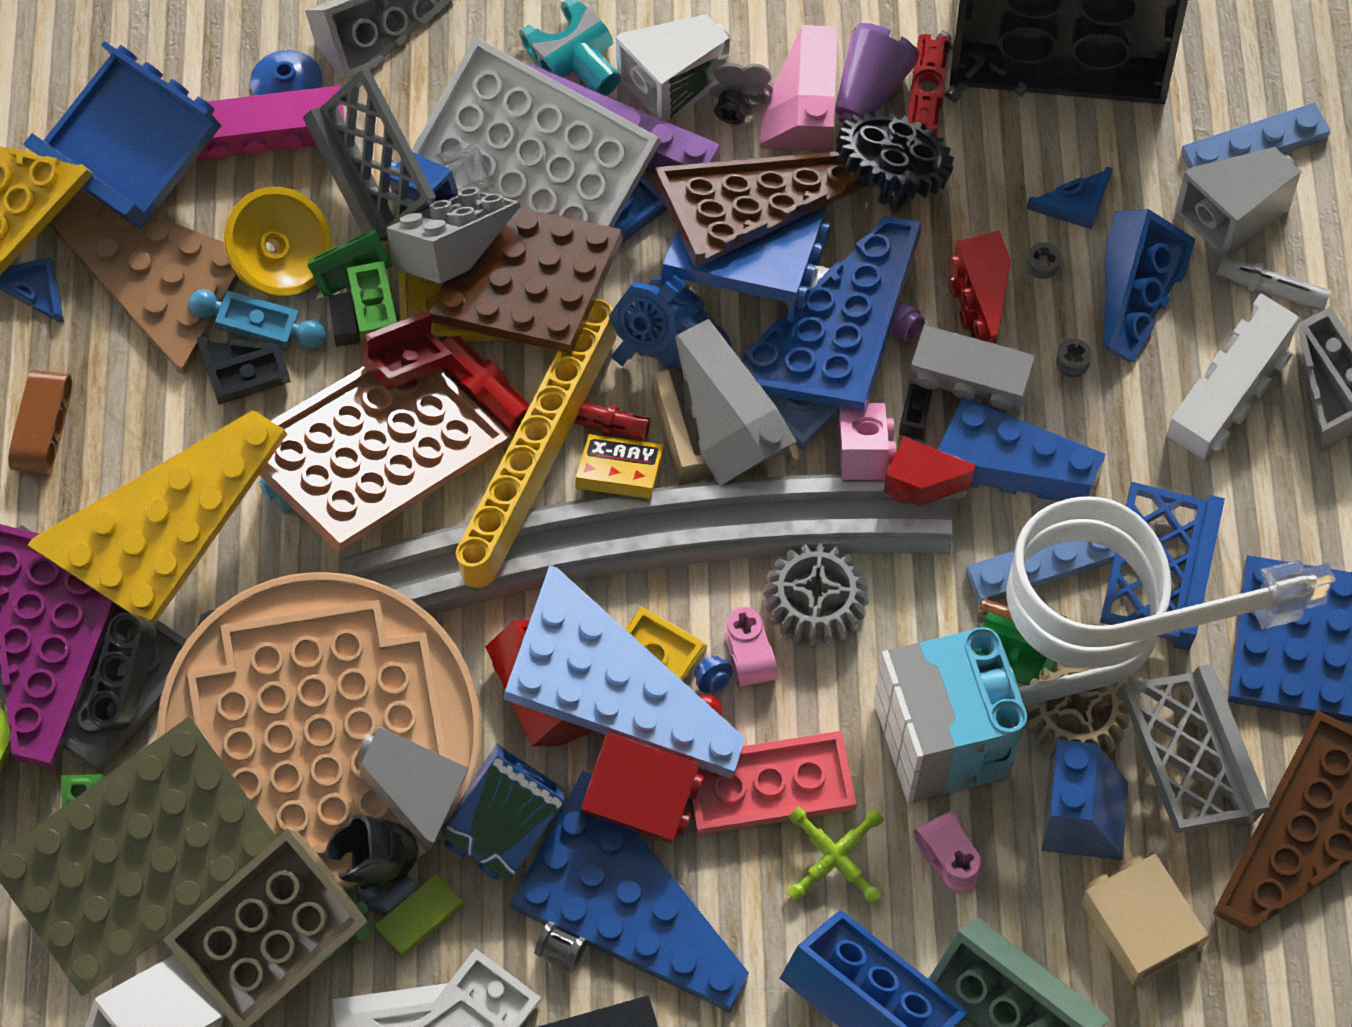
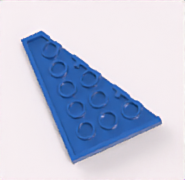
M582 771L510 902L511 909L544 925L549 921L554 922L557 926L556 929L575 938L580 936L587 938L588 946L731 1013L748 979L749 972L637 832L580 813L592 777L590 773Z

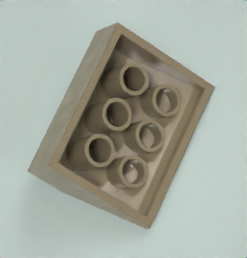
M286 829L170 932L163 941L235 1027H252L368 922L324 861L303 836L297 831Z

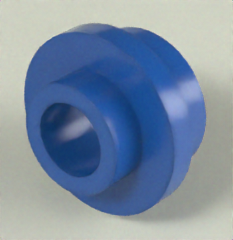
M718 656L707 657L695 668L696 685L704 693L721 691L728 685L733 668L728 661Z

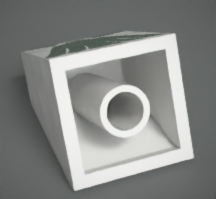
M707 14L620 33L616 36L617 72L621 75L620 82L654 117L667 122L708 94L711 87L719 84L713 75V68L730 62V35L720 23L716 24Z

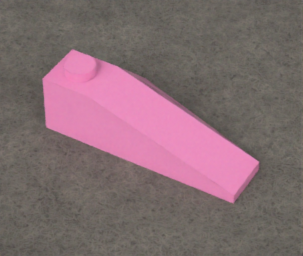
M801 26L773 87L770 100L765 104L761 113L760 148L832 151L837 27Z

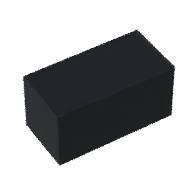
M352 293L328 295L336 347L359 344Z
M909 384L900 421L899 435L922 440L933 390L923 388L917 384Z

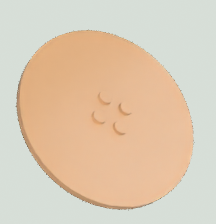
M311 572L271 579L235 595L219 606L201 622L176 656L162 691L157 720L158 739L190 716L275 835L278 837L286 829L299 832L324 861L345 891L356 889L359 883L346 882L338 876V873H346L347 870H352V852L346 853L341 860L325 857L327 844L334 832L340 826L349 823L351 817L355 814L372 816L378 820H389L403 825L360 776L361 763L356 762L358 757L357 753L366 734L374 736L378 727H382L469 768L445 823L475 777L481 748V716L475 685L464 658L444 628L428 612L398 591L372 580L340 573ZM441 829V831H440V833H439V835H438V838H437L435 844H436V843L440 840V838L442 837V836H441L442 829ZM417 842L418 860L427 852V850L423 849L421 845Z

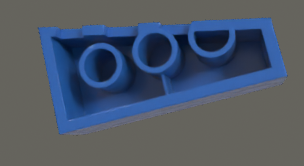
M964 397L937 449L976 464L971 487L978 488V485L1002 488L1001 492L1016 494L1017 491L1036 494L1037 498L1053 501H1062L1076 497H1091L1100 478L1106 455Z

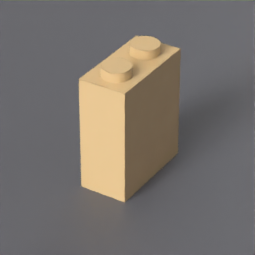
M1156 853L1145 859L1142 856H1137L1129 860L1121 867V872L1110 878L1107 874L1095 878L1086 886L1087 890L1081 903L1133 986L1202 950L1209 936Z

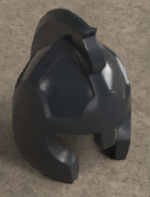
M355 814L351 817L349 823L340 826L334 832L327 844L325 857L341 860L346 853L352 852V870H347L346 873H338L339 878L346 882H357L362 886L375 887L382 883L399 880L408 875L417 861L418 844L411 831L397 822L378 820L372 816Z

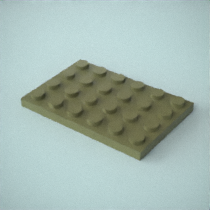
M189 716L0 852V883L81 996H84L172 932L273 842L277 836Z

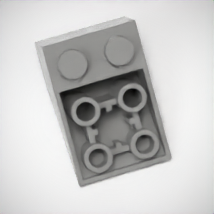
M469 187L460 190L458 196L449 200L431 203L427 210L402 216L400 222L386 228L394 269L437 283H443L469 271L520 208V203L504 198L502 194H489L480 191L479 188Z

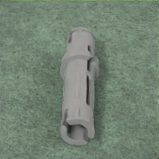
M1223 254L1216 278L1247 286V291L1253 293L1256 289L1319 310V312L1325 309L1331 289H1325L1264 269V264L1258 262L1256 265H1252Z

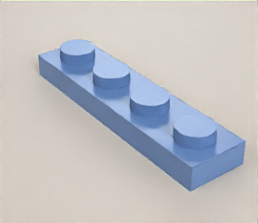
M1314 102L1183 145L1181 155L1187 167L1191 168L1276 147L1284 154L1328 139L1330 129Z
M1067 541L1038 551L1024 563L1032 588H1036L1113 563L1115 552L1093 542ZM1015 550L967 565L966 574L980 605L984 598L996 601L1007 597V581Z

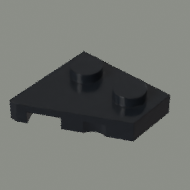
M204 336L196 338L218 405L291 382L279 344L264 342L251 344L244 340L231 339V343L228 344L210 342L209 337Z

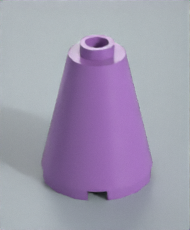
M859 23L854 28L850 37L835 106V112L839 115L838 120L842 124H844L845 120L850 121L852 115L861 118L863 112L874 117L875 111L881 109L915 67L920 53L908 39L901 36L898 42L889 37L890 29L872 23Z

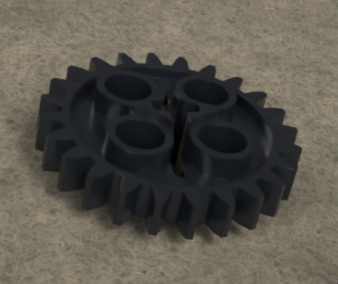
M875 111L874 117L866 112L862 113L861 118L852 115L850 121H844L836 140L835 152L840 154L839 162L847 163L845 171H856L854 179L868 180V188L875 185L880 186L881 193L883 194L888 189L892 190L898 198H900L902 192H905L911 199L915 198L916 192L924 198H927L929 192L938 194L940 188H945L954 168L952 165L954 157L949 155L951 148L942 146L943 138H933L934 130L920 129L921 122L910 124L907 116H904L901 120L896 119L892 112L889 113L888 117H884L879 111Z

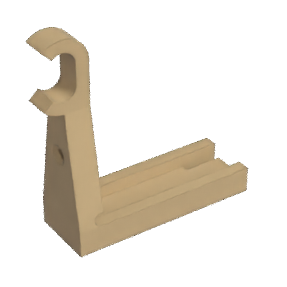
M669 370L654 373L651 395L678 485L714 477L700 450L699 455H695ZM793 444L781 454L788 455L790 458L789 464L796 468L799 450ZM769 460L758 466L764 474L768 469Z

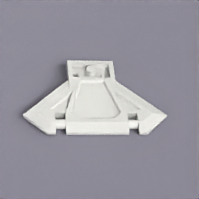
M475 948L449 983L332 1000L335 1027H522L541 1002V997Z

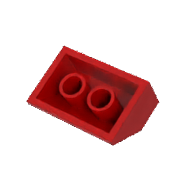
M513 620L485 646L492 661V666L498 673L505 690L530 620ZM510 702L531 746H561L594 732L582 726Z

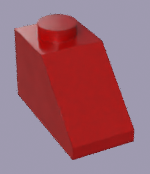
M903 437L886 473L884 492L898 502L913 503L921 506L970 489L974 479L976 464Z

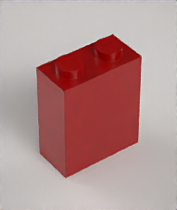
M607 732L580 813L672 844L675 835L684 836L691 814L683 811L688 797L696 799L703 780L702 775L696 774L700 763Z

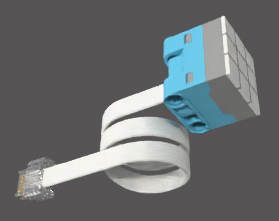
M1100 497L1070 498L1045 507L1026 523L1017 540L1006 588L1008 609L1016 628L1036 651L1057 663L1076 668H1090L1092 670L1018 688L1016 677L1009 665L998 634L992 629L985 627L883 651L873 702L907 804L1006 779L1012 772L1017 755L1016 744L1022 737L1027 720L1024 706L1112 685L1128 678L1142 667L1149 658L1158 635L1250 612H1255L1262 629L1301 620L1306 608L1326 604L1327 602L1325 597L1331 584L1336 581L1329 563L1305 569L1302 561L1297 560L1261 569L1260 573L1265 579L1259 590L1167 612L1171 596V575L1167 556L1154 531L1137 513L1121 503ZM1088 541L1103 545L1119 554L1134 569L1146 591L1151 616L1107 626L1085 625L1071 621L1054 612L1039 598L1028 580L1024 563L1038 551L1062 542ZM979 648L984 649L989 653V655L986 656L984 653L973 652L972 650ZM1003 757L1006 758V760L1004 761H995L996 759H1000Z

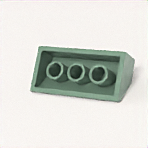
M978 917L958 931L928 978L969 1011L966 1018L960 1024L962 1027H1105L1110 1020L1108 1016Z

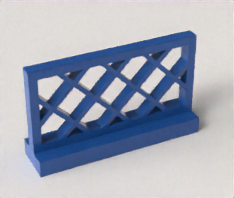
M1131 482L1125 506L1137 513L1147 524L1164 516L1174 530L1159 539L1167 556L1170 571L1180 582V588L1171 592L1168 612L1202 604L1225 498L1209 495L1208 500ZM1136 495L1152 499L1158 510L1143 517L1135 506ZM1180 506L1196 510L1194 520L1184 526L1179 524L1171 512ZM1192 530L1191 537L1189 538L1186 532ZM1179 537L1188 551L1186 555L1174 561L1164 547V544ZM1116 552L1100 617V623L1108 625L1120 624L1150 616L1148 614L1150 613V605L1144 607L1133 592L1143 586L1141 580L1139 579L1130 585L1127 584L1120 573V568L1129 563ZM1185 564L1182 572L1179 566ZM1118 584L1121 590L1115 592L1116 585ZM1125 595L1136 610V612L1127 617L1110 613L1112 603ZM1177 598L1176 607H1175L1174 604L1172 603V600H1174V599ZM1198 626L1161 634L1158 637L1175 641V648L1189 651L1197 635Z

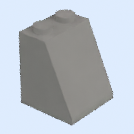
M1276 147L1191 167L1184 172L1175 212L1222 256L1224 254L1230 257L1290 210L1301 170L1292 158L1284 156Z
M378 727L374 736L366 734L357 753L356 762L361 763L360 776L403 826L411 831L421 847L431 852L469 768L382 727Z

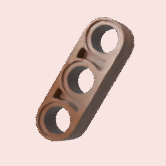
M40 370L30 371L9 448L8 464L11 470L50 474L52 472L72 394V377L70 374Z

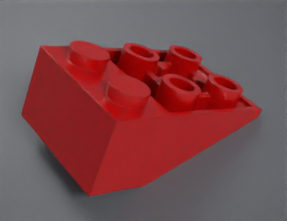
M999 230L956 241L954 256L950 257L952 275L947 277L950 294L953 298L958 297L961 305L959 316L963 328H969L973 338L997 344L1011 266V259Z

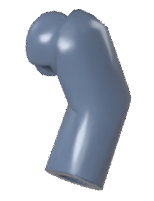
M406 875L390 889L377 886L368 887L359 884L356 888L358 902L364 900L369 910L390 913L415 892L418 887Z

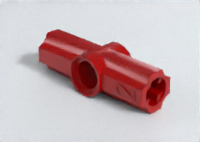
M459 336L447 338L442 344L452 353V363L443 369L458 383L459 388L480 408L483 407L509 433L517 432L530 404L509 385L506 375L496 363L490 359L484 361Z

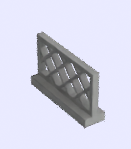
M1212 664L1198 666L1193 673L1126 683L1121 686L1119 691L1175 833L1238 822L1239 826L1250 825L1270 807ZM1184 687L1189 700L1187 707L1168 696L1171 688ZM1144 693L1156 700L1158 703L1153 712L1140 706L1135 694ZM1163 705L1182 716L1177 728L1158 717ZM1187 720L1200 727L1203 735L1201 742L1182 731ZM1152 726L1172 737L1167 748L1153 741L1150 734ZM1177 741L1196 752L1191 763L1172 752ZM1201 756L1214 763L1218 772L1216 778L1196 767ZM1166 762L1186 773L1181 784L1167 777L1164 770ZM1191 776L1210 787L1205 799L1186 788ZM1216 792L1228 798L1233 811L1224 812L1211 804ZM1181 798L1200 809L1197 817L1183 818L1178 805Z

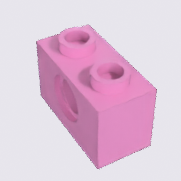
M868 403L866 411L839 407L838 437L841 480H885L888 465L891 464L896 454V444L893 441L894 421L893 418H886L885 403Z

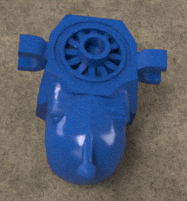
M676 275L669 282H665L661 289V276L654 277L649 284L634 282L609 314L617 335L623 340L611 358L623 366L637 352L640 356L655 358L665 367L678 369L683 373L675 337L709 319L708 313L703 310L705 303L690 285H686ZM713 323V325L716 327V329L719 331V333L731 347V342L727 333L722 329V327Z

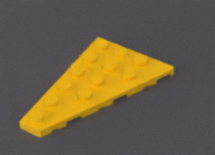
M0 146V275L94 175L88 168L82 164H70L62 162L57 158L42 157L33 152Z
M252 410L32 538L28 546L127 612L145 617L155 625L288 433L280 426Z

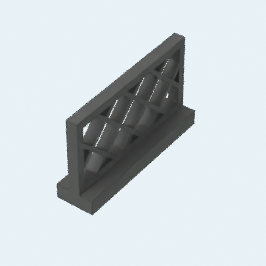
M370 69L361 70L320 108L311 109L302 117L362 234L376 228L382 242L388 241L387 227L400 222V218L404 215L419 213L436 199ZM362 84L368 94L367 105L358 103L359 87ZM340 104L347 106L346 123L338 109ZM357 110L366 113L364 130L356 128ZM376 117L380 118L384 124L383 137L375 135ZM355 136L364 139L362 154L355 142ZM374 142L383 145L381 163L372 160ZM393 149L397 150L401 157L400 169L391 167ZM372 168L380 170L379 187L371 173ZM390 174L399 177L398 195L389 192ZM409 182L415 184L421 196L416 201L408 199ZM388 200L397 203L396 218L388 206Z

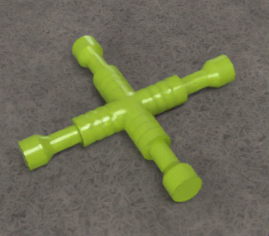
M800 806L788 816L794 824L801 826L810 836L809 840L824 855L808 870L809 874L799 884L792 885L786 891L796 903L805 896L806 890L816 881L820 882L834 868L839 870L850 883L854 882L862 890L865 899L871 905L883 895L877 887L871 886L860 875L862 871L847 857L863 841L862 837L871 828L878 827L885 820L876 809L873 808L866 815L865 821L855 830L851 829L836 844L821 828L817 829L807 819L806 812Z

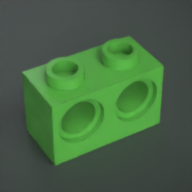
M384 261L347 268L363 349L366 334L397 323Z

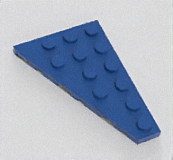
M884 216L873 227L869 235L862 237L855 244L856 249L842 263L836 262L818 280L817 285L808 290L804 309L797 308L792 323L787 322V316L782 315L762 334L761 339L757 343L752 344L744 351V357L741 359L742 363L767 395L866 411L922 231L920 221Z

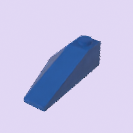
M1149 209L1115 211L1106 242L1104 348L1128 362L1135 361L1154 329L1153 319L1159 309H1165L1171 300L1168 294L1173 285L1181 282L1184 278L1195 243L1194 237Z

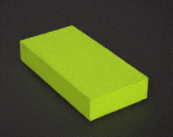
M436 873L375 924L374 927L378 934L403 959L464 907V904L458 895Z

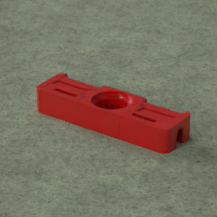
M921 34L917 42L920 56L913 71L907 117L910 124L921 122L920 129L934 130L932 137L937 138L939 131L938 117L939 110L942 108L947 70L945 64L947 52H949L950 39L946 36H938V40H933L931 35ZM929 80L936 83L938 88L933 92H925L919 88L918 84Z

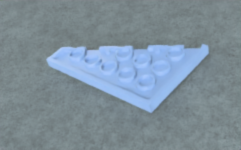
M549 566L503 699L604 735L610 732L700 763L699 768L732 778L745 738L558 568Z

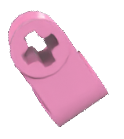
M740 607L735 609L727 620L725 640L737 687L741 688L776 680L778 678L773 650L767 640L762 618L752 608ZM744 627L745 632L749 634H744L743 630L738 628Z
M948 811L914 829V837L921 852L931 862L944 885L950 891L958 894L972 891L978 883L981 858L967 837L956 815Z

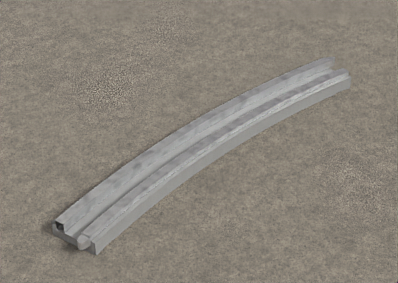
M841 474L739 479L731 480L723 485H719L715 481L654 488L651 499L611 494L532 508L529 510L496 578L491 584L482 588H472L463 581L456 557L457 546L469 523L374 547L340 558V564L343 574L372 580L394 589L414 601L430 615L482 601L540 589L550 565L558 568L572 582L678 565L787 556V552L790 549L801 555V548L804 544L809 547L810 552H815L817 546L821 543L826 553H830L833 548L837 547L839 554L918 552L950 555L952 537L951 499L964 497L967 494V490L918 506L913 503L898 502L885 493V480H841Z

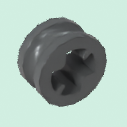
M1047 242L1033 245L1029 250L1026 261L1028 271L1034 277L1040 279L1053 277L1058 272L1061 253L1057 247ZM1040 255L1047 256L1049 261L1047 267L1040 266Z
M1079 339L1064 341L1058 349L1056 358L1058 370L1068 377H1078L1086 373L1091 360L1089 345ZM1068 353H1073L1074 357L1076 354H1079L1081 356L1080 362L1074 363V359L1069 362L1067 360Z

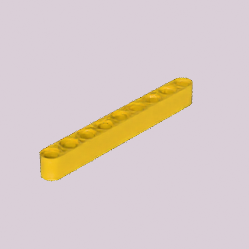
M596 299L572 354L561 351L557 352L457 546L456 557L463 581L472 588L486 587L496 578L579 413L581 405L584 403L616 340L617 333L609 318L612 307L602 299Z

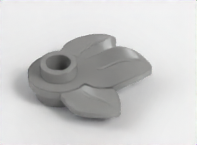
M724 63L713 68V75L719 84L709 89L710 95L719 98L723 91H735L744 95L749 100L750 106L763 105L770 100V95L773 93V83L770 81L772 76L770 70L765 66L752 63L744 68L737 63Z

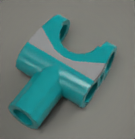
M565 0L560 5L564 17L570 24L564 31L549 34L538 28L535 29L531 25H527L519 30V36L524 49L536 67L562 78L574 72L590 90L604 96L613 92L620 83L621 75L600 54L613 45L611 33L594 12L579 0Z

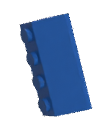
M841 909L796 947L779 978L839 1027H959L969 1013L965 1007Z

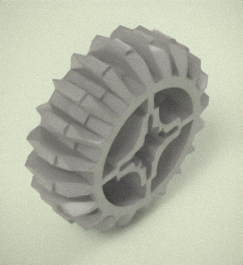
M820 543L815 552H810L809 547L804 544L801 548V555L790 549L787 552V561L778 558L775 562L776 570H770L767 574L768 584L764 586L763 595L767 598L764 605L766 612H772L770 614V621L772 625L781 624L780 633H782V636L793 631V640L796 644L803 637L809 638V645L813 647L818 638H822L823 642L829 646L832 642V635L843 641L846 638V629L855 632L858 628L857 620H863L866 616V608L864 606L869 604V594L865 592L868 590V581L866 578H861L862 568L860 565L851 566L852 557L850 554L840 559L838 558L839 550L837 547L833 548L830 553L824 552V546ZM810 574V576L805 579L795 580L803 575ZM825 575L834 578L839 583L831 582ZM819 584L820 597H818L817 606H814L812 593H815V585ZM793 607L802 608L808 616L798 612ZM838 610L831 615L821 617L827 611Z

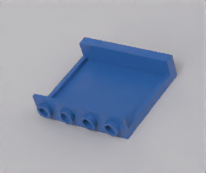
M104 41L101 46L110 54L105 63L46 138L42 140L31 133L23 145L30 152L38 156H49L57 158L62 162L84 165L94 175L81 189L141 230L222 125L212 115L215 109L204 99L197 96L195 100H192L187 96L189 91L177 81L171 79L169 83L161 79L163 74L150 63L145 62L141 66L135 62L138 58L130 50L122 45L116 49Z
M824 206L703 266L694 267L679 232L676 230L663 262L660 289L665 282H669L676 275L681 280L788 302L787 322L792 323L797 308L804 309L808 287L812 286L816 266H819L823 244L826 245L830 223L824 222L826 207Z

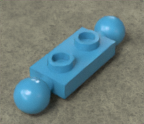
M201 289L195 291L188 301L189 310L194 316L200 319H208L213 315L217 316L215 328L264 343L279 344V347L288 349L292 337L297 339L301 347L308 350L319 348L326 339L325 329L318 321L307 320L301 324L297 323L299 310L227 290L223 302L218 301L215 294L211 291Z

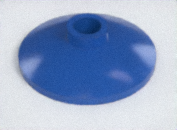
M281 50L265 56L256 64L251 74L250 85L254 96L315 89L322 87V74L316 61L309 55L295 50ZM290 73L287 76H281V74Z

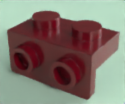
M423 312L366 334L364 337L363 365L387 390H390L450 366L452 363V353L431 333L432 316L428 312Z

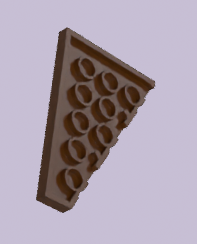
M1318 710L1269 802L1270 807L1264 812L1213 912V915L1249 933L1352 864V727Z

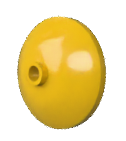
M264 187L243 197L231 210L224 229L225 252L235 273L252 289L269 296H294L313 287L316 281L308 268V259L333 248L331 230L321 210L305 195L285 187ZM267 242L273 244L275 253L267 251Z

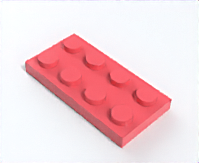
M842 731L742 746L732 778L698 767L696 774L702 775L703 780L696 799L691 798L697 836L791 821L788 816L798 806L806 812L807 818L855 811L857 806Z

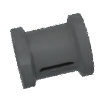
M549 921L539 936L534 955L538 957L546 955L565 964V969L572 972L579 964L588 940L583 936L575 938L556 929V923Z

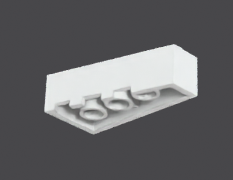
M1262 293L1259 294L1253 303L1254 308L1249 323L1241 319L1234 329L1233 336L1226 347L1227 354L1219 350L1211 361L1205 373V378L1208 379L1207 382L1199 378L1170 420L1166 436L1203 460L1207 458L1213 449L1217 452L1222 449L1230 436L1228 429L1234 422L1238 425L1243 422L1251 409L1249 402L1254 396L1261 398L1272 382V379L1269 378L1275 369L1281 372L1293 354L1289 351V347L1299 316Z

